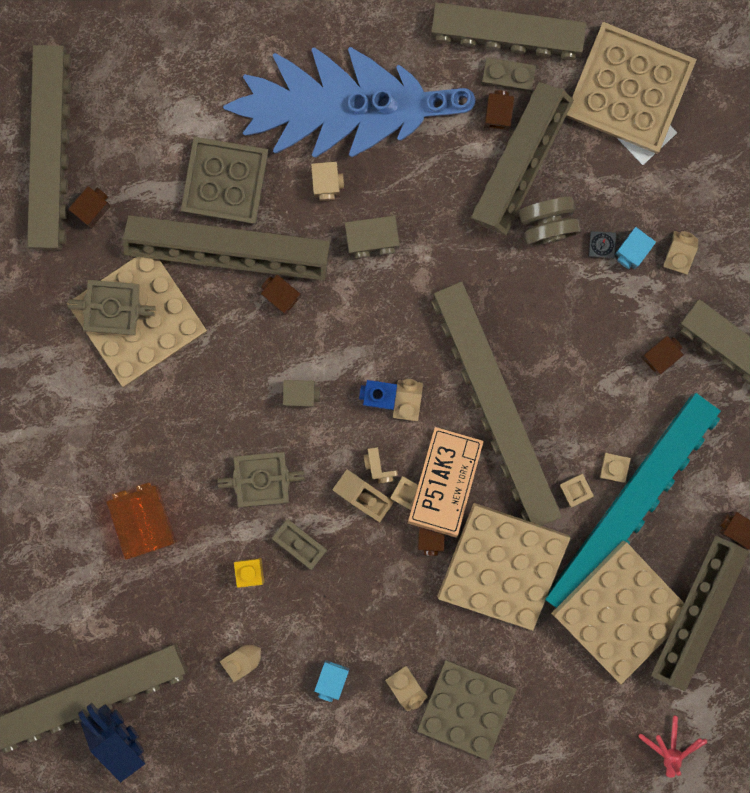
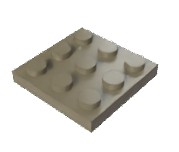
M193 137L181 212L256 225L269 150Z
M445 659L417 732L489 760L515 695L516 688Z

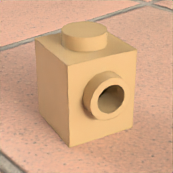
M337 162L311 164L314 197H319L320 201L335 200V196H340L339 189H344L343 173L338 174Z

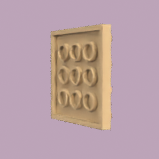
M602 22L572 96L574 101L566 117L658 154L697 59Z
M135 257L101 281L139 284L140 304L156 306V311H152L155 312V317L140 315L136 325V336L98 332L86 333L124 388L208 331L160 259ZM87 290L74 299L84 300ZM71 309L84 328L83 310Z
M473 503L437 597L439 600L533 631L570 541V536Z
M623 540L551 614L619 684H622L671 634L684 603L633 548Z

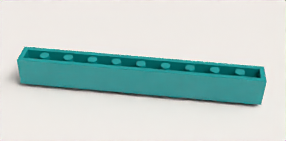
M691 394L554 582L545 598L546 601L557 608L623 540L630 544V541L627 539L633 532L638 533L645 523L643 517L648 511L652 513L660 503V500L657 498L663 490L667 492L675 482L673 476L678 470L682 472L688 465L690 459L687 457L693 449L697 451L705 441V438L702 437L708 429L713 430L720 420L717 416L721 410L699 394Z

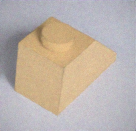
M348 469L333 488L334 492L378 522H381L394 503L390 498Z

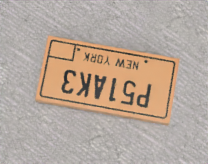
M437 427L434 428L408 524L457 538L484 441Z

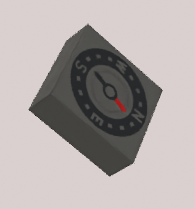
M590 231L588 257L614 259L616 233Z

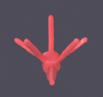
M676 715L673 716L671 749L667 750L660 735L656 736L660 747L643 734L638 735L643 742L664 757L663 763L667 767L666 776L670 778L676 775L680 776L681 771L679 768L682 765V760L707 743V739L702 740L699 738L683 752L676 749L678 717Z

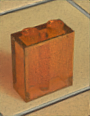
M148 482L136 486V492L127 494L126 490L112 494V500L106 501L125 560L177 543L158 485L151 486V483Z

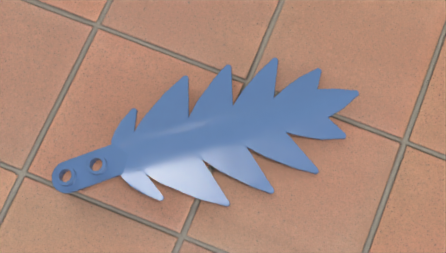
M349 47L348 51L357 76L358 86L328 56L316 48H312L323 87L295 64L274 53L273 58L289 90L266 79L245 74L243 78L253 94L224 105L223 108L237 115L253 118L243 132L245 136L262 133L288 122L273 149L274 153L294 145L322 125L312 156L316 158L332 148L359 125L349 152V156L354 157L379 143L396 131L402 124L403 126L397 137L399 141L412 134L421 125L424 117L469 112L475 105V96L472 91L466 88L424 92L414 76L402 66L397 65L396 68L402 80V85L393 75L371 58ZM462 98H467V102L464 105H459ZM442 100L443 104L436 108L435 103Z

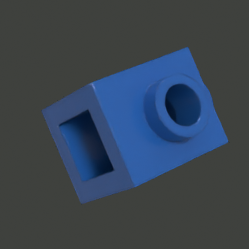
M367 380L366 385H361L359 400H364L363 406L393 410L397 384Z

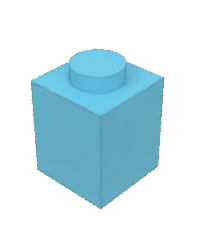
M635 227L615 253L619 257L617 261L627 269H630V267L636 269L655 245L656 241Z
M325 660L314 691L319 693L318 697L332 702L333 698L339 700L349 668Z

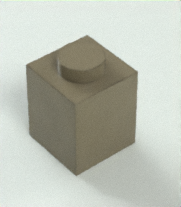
M284 380L283 406L314 407L315 402H319L320 387H315V381Z

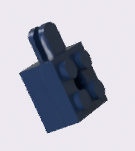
M90 703L87 706L88 712L84 709L78 712L89 750L121 783L145 765L142 756L144 749L136 740L139 736L131 725L127 727L124 724V719L117 710L112 711L106 704L97 709L93 703Z

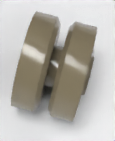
M561 197L539 202L518 211L521 224L536 225L527 229L524 233L527 246L550 244L581 233L578 219L572 217L563 218L571 215L576 210L573 197Z

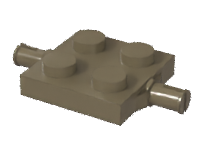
M88 280L87 293L84 300L68 299L69 304L78 305L67 304V309L83 310V331L136 336V325L139 316L155 317V312L152 311H156V306L140 304L139 284Z
M285 452L235 456L233 477L218 478V483L228 482V484H218V488L234 487L237 494L238 507L289 503L288 488L290 482L305 481V476L295 477L296 475L305 474L304 470L289 472L286 466Z

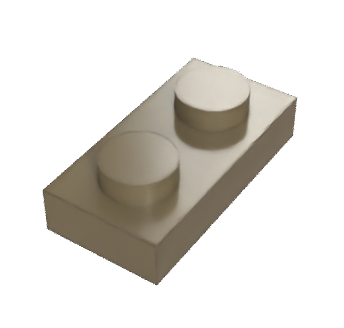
M486 57L482 84L531 92L536 65Z
M288 518L271 538L310 570L314 568L327 551L325 547Z

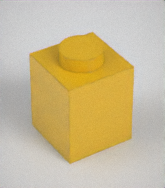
M261 558L234 562L237 588L264 584Z

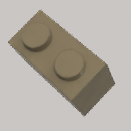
M395 216L345 222L349 256L355 255V259L370 257L372 252L380 251V255L394 254L395 249H399Z

